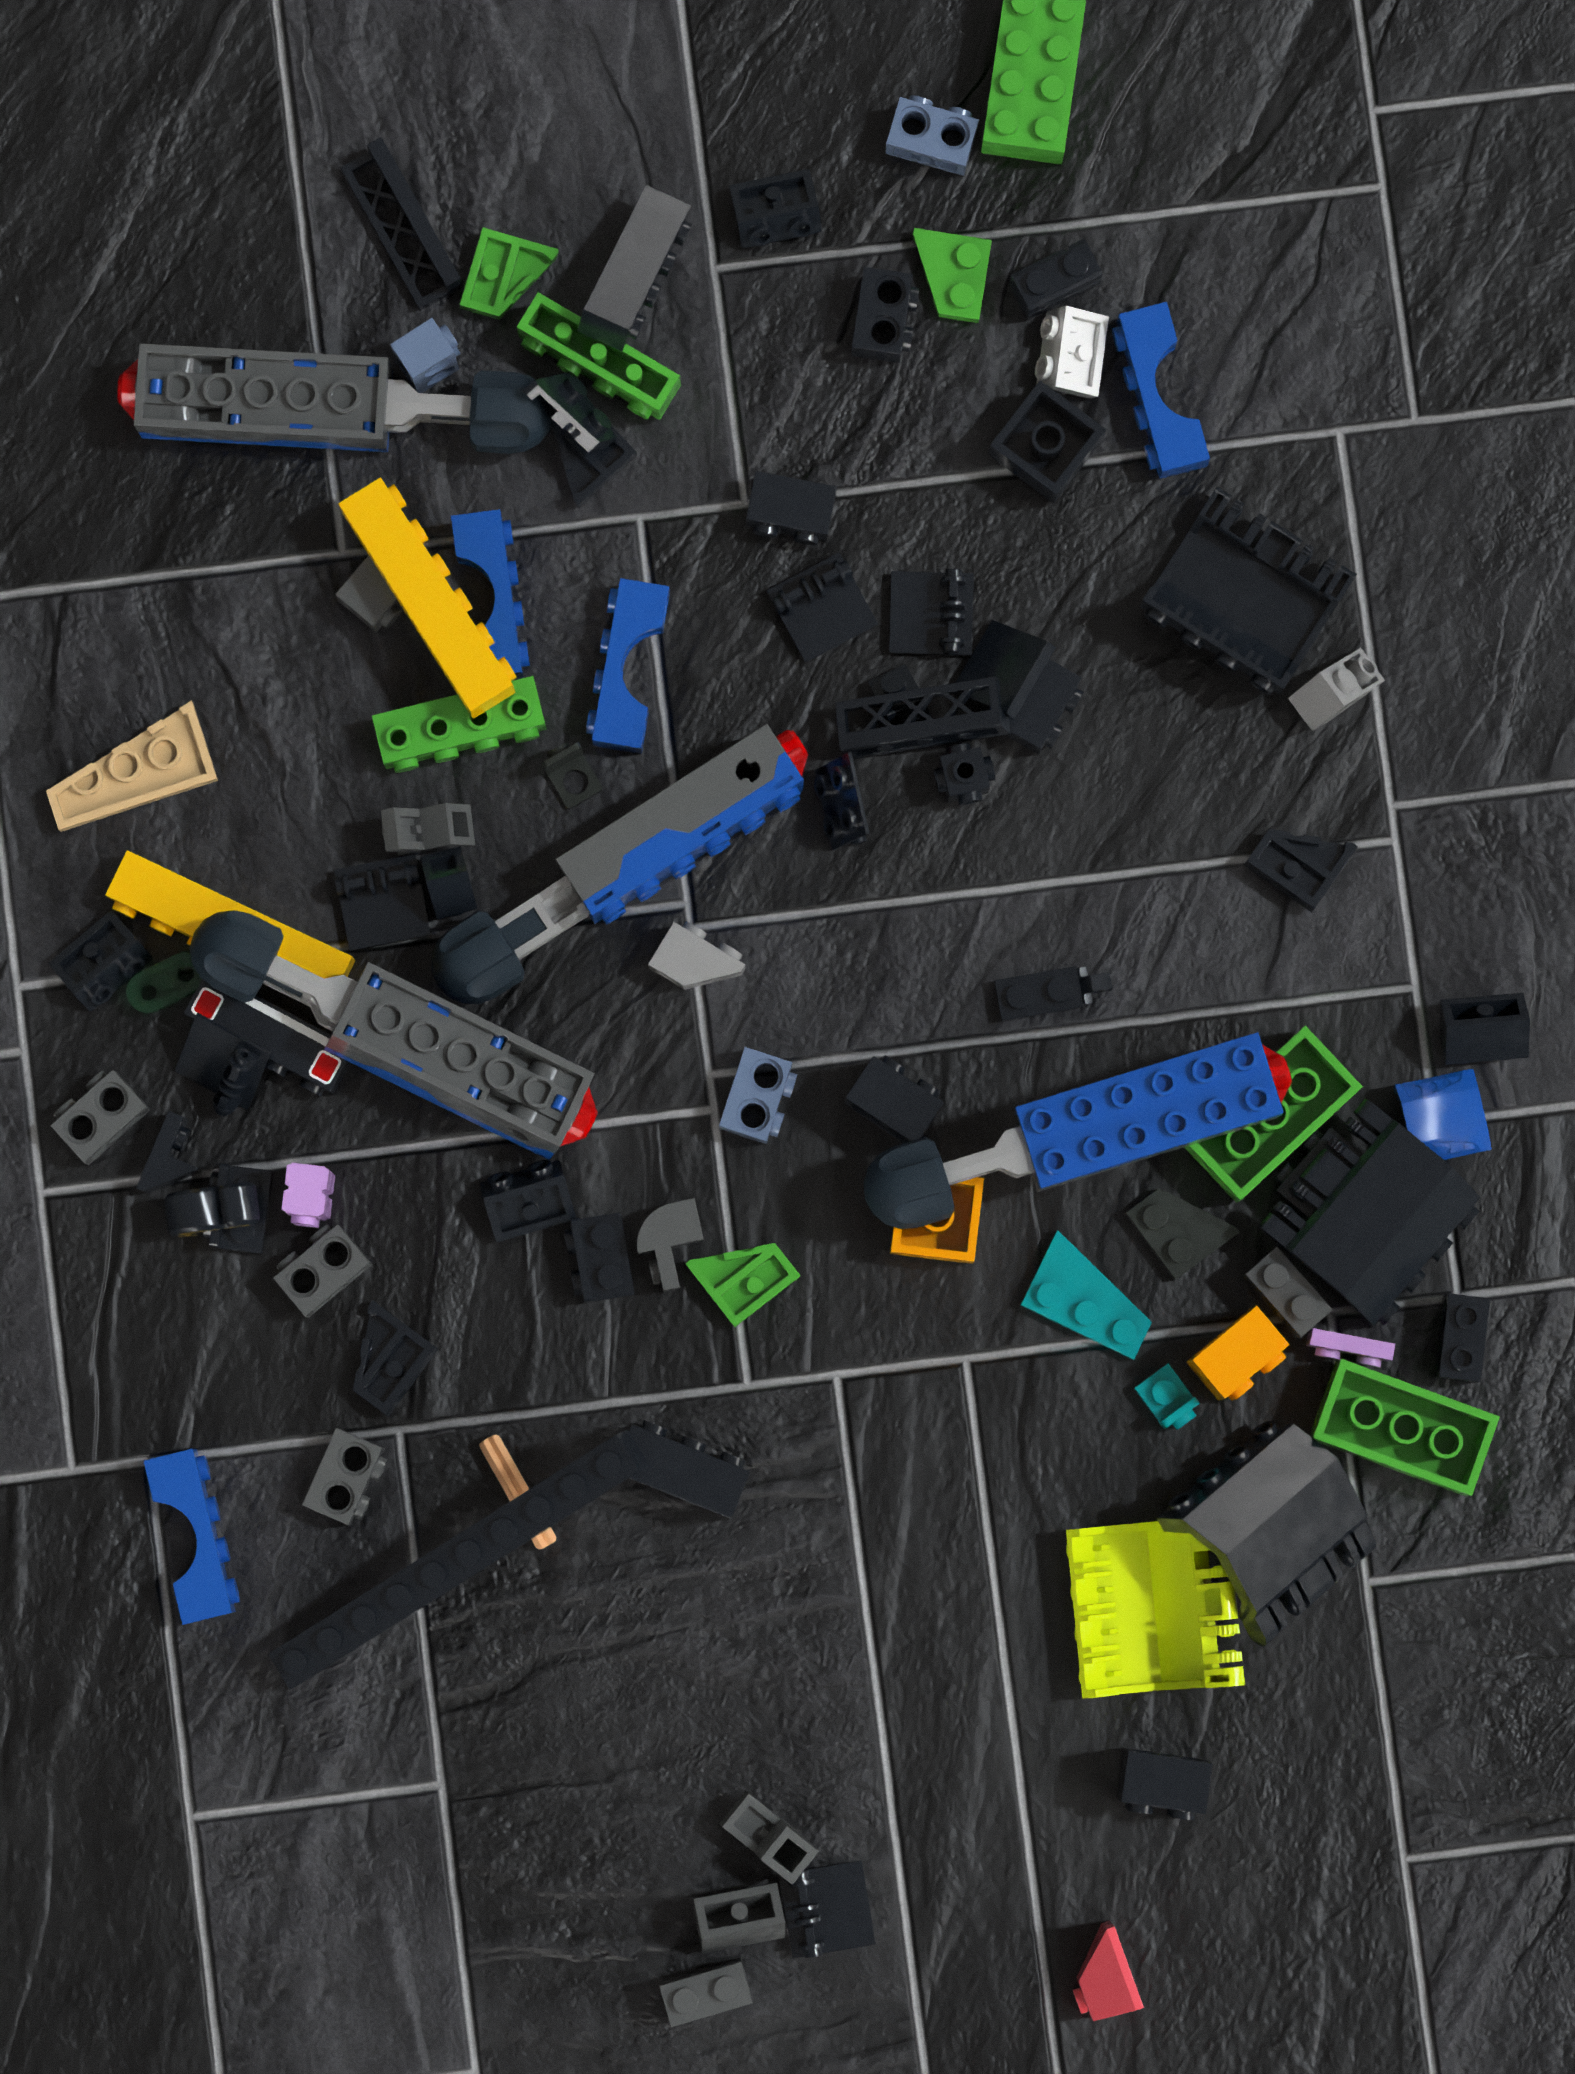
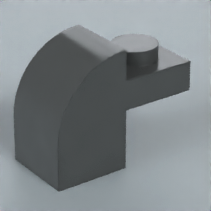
M443 803L421 809L393 807L381 810L382 836L387 852H398V856L423 855L459 846L461 848L475 846L471 806L469 804Z
M695 1198L666 1204L654 1210L645 1219L638 1234V1254L643 1255L655 1252L656 1259L649 1261L654 1285L662 1284L664 1292L680 1289L672 1248L704 1241Z
M747 1791L743 1793L719 1823L725 1830L751 1849L760 1860L792 1885L819 1852L804 1836Z

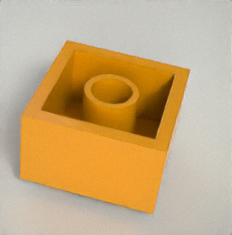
M976 1177L950 1185L955 1206L950 1218L918 1228L899 1229L893 1227L890 1254L973 1264L975 1261L984 1178Z
M1255 1306L1246 1311L1186 1363L1218 1401L1227 1397L1233 1401L1234 1399L1237 1400L1254 1385L1250 1377L1260 1370L1263 1374L1269 1373L1286 1358L1282 1351L1290 1344L1259 1307Z

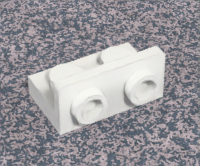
M1070 306L1047 311L1040 328V334L1043 339L1041 354L1035 366L1037 383L1041 380L1053 390L1089 399L1098 397L1109 316Z

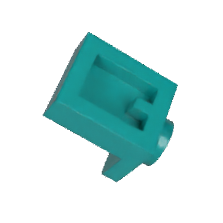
M1169 1363L1134 1388L1163 1429L1172 1424L1178 1430L1197 1416L1192 1409L1200 1404L1199 1401L1191 1395Z

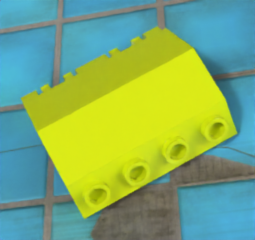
M1158 1521L1066 1530V1553L1070 1567V1594L1074 1608V1635L1078 1649L1079 1681L1082 1689V1699L1149 1691L1245 1685L1243 1666L1220 1668L1219 1663L1243 1660L1242 1651L1225 1650L1218 1653L1217 1635L1220 1637L1234 1636L1240 1633L1239 1624L1215 1625V1621L1238 1619L1236 1591L1230 1581L1211 1583V1578L1228 1576L1222 1565L1210 1568L1208 1550L1210 1549L1189 1533L1164 1532Z

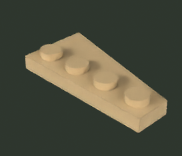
M192 700L164 720L161 719L149 726L146 731L127 743L124 742L112 749V752L98 761L88 764L48 789L46 793L58 830L60 832L218 781Z

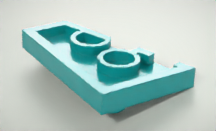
M1058 1230L1056 1231L1021 1306L1134 1360L1152 1322Z

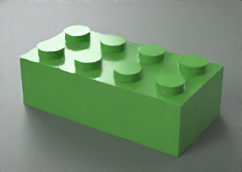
M1003 0L981 153L1062 165L1086 0Z
M1306 1025L1276 1052L1284 1056L1292 1079V1084L1281 1104L1284 1113L1276 1119L1184 1147L1236 1203L1241 1201L1363 1087Z
M1338 1359L1333 1367L1309 1436L1329 1447L1463 1496H1472L1500 1416L1347 1360Z

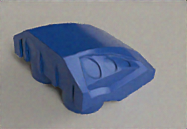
M1473 1069L1393 1085L1394 1093L1398 1095L1397 1101H1399L1402 1111L1401 1119H1404L1406 1129L1443 1160L1492 1150L1481 1096Z

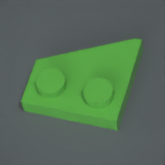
M483 227L460 302V309L500 320L553 264L558 257L559 249Z
M914 228L913 241L923 265V272L927 284H929L938 317L979 323L992 240Z
M776 1243L692 1259L686 1263V1266L734 1327L738 1326L801 1277Z

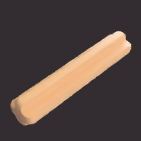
M495 1434L483 1440L479 1444L480 1449L509 1501L529 1490L500 1436ZM549 1528L533 1538L532 1541L535 1547L540 1550L554 1543L556 1536L552 1528Z

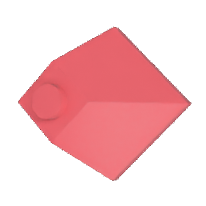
M1110 1920L1103 1922L1076 1977L1080 1988L1072 1990L1080 2013L1089 2012L1093 2021L1144 2008L1115 1926Z

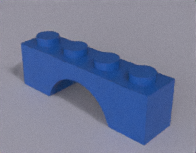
M1167 302L1119 314L1117 327L1112 328V335L1117 352L1124 351L1128 366L1123 367V375L1128 391L1135 390L1139 403L1138 406L1133 407L1139 431L1146 429L1150 445L1144 446L1149 469H1157L1159 479L1207 467L1210 456L1200 420L1186 418L1170 410L1160 398L1156 388V369L1160 362L1175 350L1178 341Z
M500 509L451 516L458 564L472 567L481 572L494 589V608L489 620L485 624L495 642L489 648L497 660L504 656L516 674V679L524 678L522 667L530 666L527 641L519 642L517 626H524V616L521 601L513 602L511 586L519 585L516 560L508 561L506 545L514 544L511 521L502 520Z
M620 578L619 588L610 589L607 613L614 614L612 628H604L600 646V653L607 654L604 670H596L593 693L600 694L597 710H589L586 725V734L593 735V746L642 754L649 711L648 707L638 702L629 693L623 680V668L627 656L639 642L648 637L663 634L670 596L669 586Z
M189 1449L144 1460L153 1502L168 1504L180 1510L189 1519L196 1534L197 1549L194 1561L189 1570L173 1583L182 1625L236 1612L234 1604L240 1602V1596L235 1578L228 1579L224 1565L225 1562L230 1561V1554L225 1537L218 1538L214 1522L220 1521L221 1517L216 1497H208L205 1481L210 1480L211 1475L206 1456H198L197 1449Z

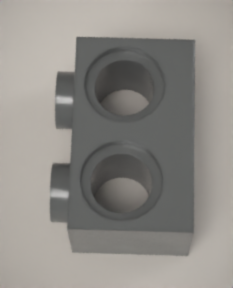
M114 1070L108 1074L101 1071L94 1076L85 1086L88 1092L77 1102L70 1099L54 1113L57 1120L50 1125L87 1165H90L151 1110ZM111 1090H121L124 1095L122 1107L114 1112L107 1111L103 1105L104 1096ZM87 1117L93 1124L92 1133L86 1139L78 1140L72 1133L73 1124L77 1119Z
M328 1224L323 1226L309 1238L308 1241L312 1244L310 1248L300 1256L296 1251L292 1252L276 1266L280 1273L273 1279L307 1318L311 1317L373 1265L338 1224L332 1229ZM334 1243L344 1244L348 1251L346 1261L340 1266H331L326 1261V1250ZM302 1270H310L315 1276V1285L307 1293L297 1292L293 1285L295 1275Z
M336 1428L302 1505L346 1525H352L354 1518L361 1521L371 1500L370 1497L365 1495L371 1480L379 1482L388 1459L382 1457L385 1448ZM360 1447L367 1454V1463L363 1469L354 1472L346 1466L345 1455L349 1449ZM338 1485L344 1486L350 1493V1502L342 1510L332 1508L328 1502L330 1490Z

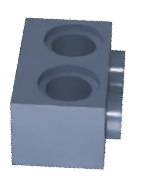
M911 95L909 99L900 97L886 142L885 154L964 176L977 133L979 119L972 118L973 114L959 107H949L948 110L934 107L933 102L924 97ZM916 119L924 125L925 129L920 134L910 135L904 131L902 125L907 120ZM947 131H957L963 136L964 141L958 146H949L942 140V135Z
M433 318L390 344L397 365L418 393L425 392L459 370L456 357L461 353L457 348L458 343L445 324L439 328Z
M744 1047L719 1129L767 1144L769 1135L778 1137L785 1115L778 1112L782 1096L791 1097L798 1075L790 1072L792 1062ZM769 1066L776 1070L779 1078L773 1087L762 1088L756 1084L754 1074L760 1067ZM748 1106H758L764 1111L766 1118L761 1126L750 1128L742 1122L741 1114Z

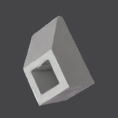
M1359 648L1319 672L1288 699L1310 729L1314 731L1338 716L1385 680L1379 673L1374 661Z
M685 921L683 926L673 922L648 964L649 969L684 990L741 976L746 967L744 963L739 961L742 957L740 952L722 942L718 948L704 940L707 935L706 932L688 921Z

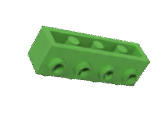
M538 292L517 325L518 336L523 340L521 346L538 357H542L544 353L558 360L556 366L565 373L569 372L571 376L577 378L581 374L592 380V387L600 394L610 399H613L616 394L629 402L627 408L641 418L648 420L651 415L660 420L681 386L680 375L627 344L623 351H620L578 332L577 329L581 317Z
M530 676L511 681L515 693L474 719L458 695L372 715L385 768H394L395 773H401L418 768V761L434 758L435 763H442L459 758L458 751L474 748L475 753H482L499 748V741L515 738L516 743H523L539 738V731L547 729L534 677Z

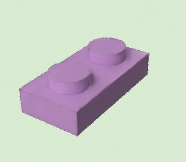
M1315 1328L1308 1331L1306 1346L1316 1348L1315 1356L1338 1360L1340 1359V1353L1356 1355L1357 1364L1378 1368L1381 1367L1382 1361L1388 1362L1393 1360L1395 1344Z

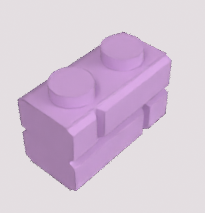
M300 1163L287 1165L285 1185L288 1186V1189L284 1190L282 1210L291 1216L290 1223H293L295 1226L319 1228L320 1221L330 1219L332 1199L329 1198V1195L334 1192L335 1175L325 1166Z

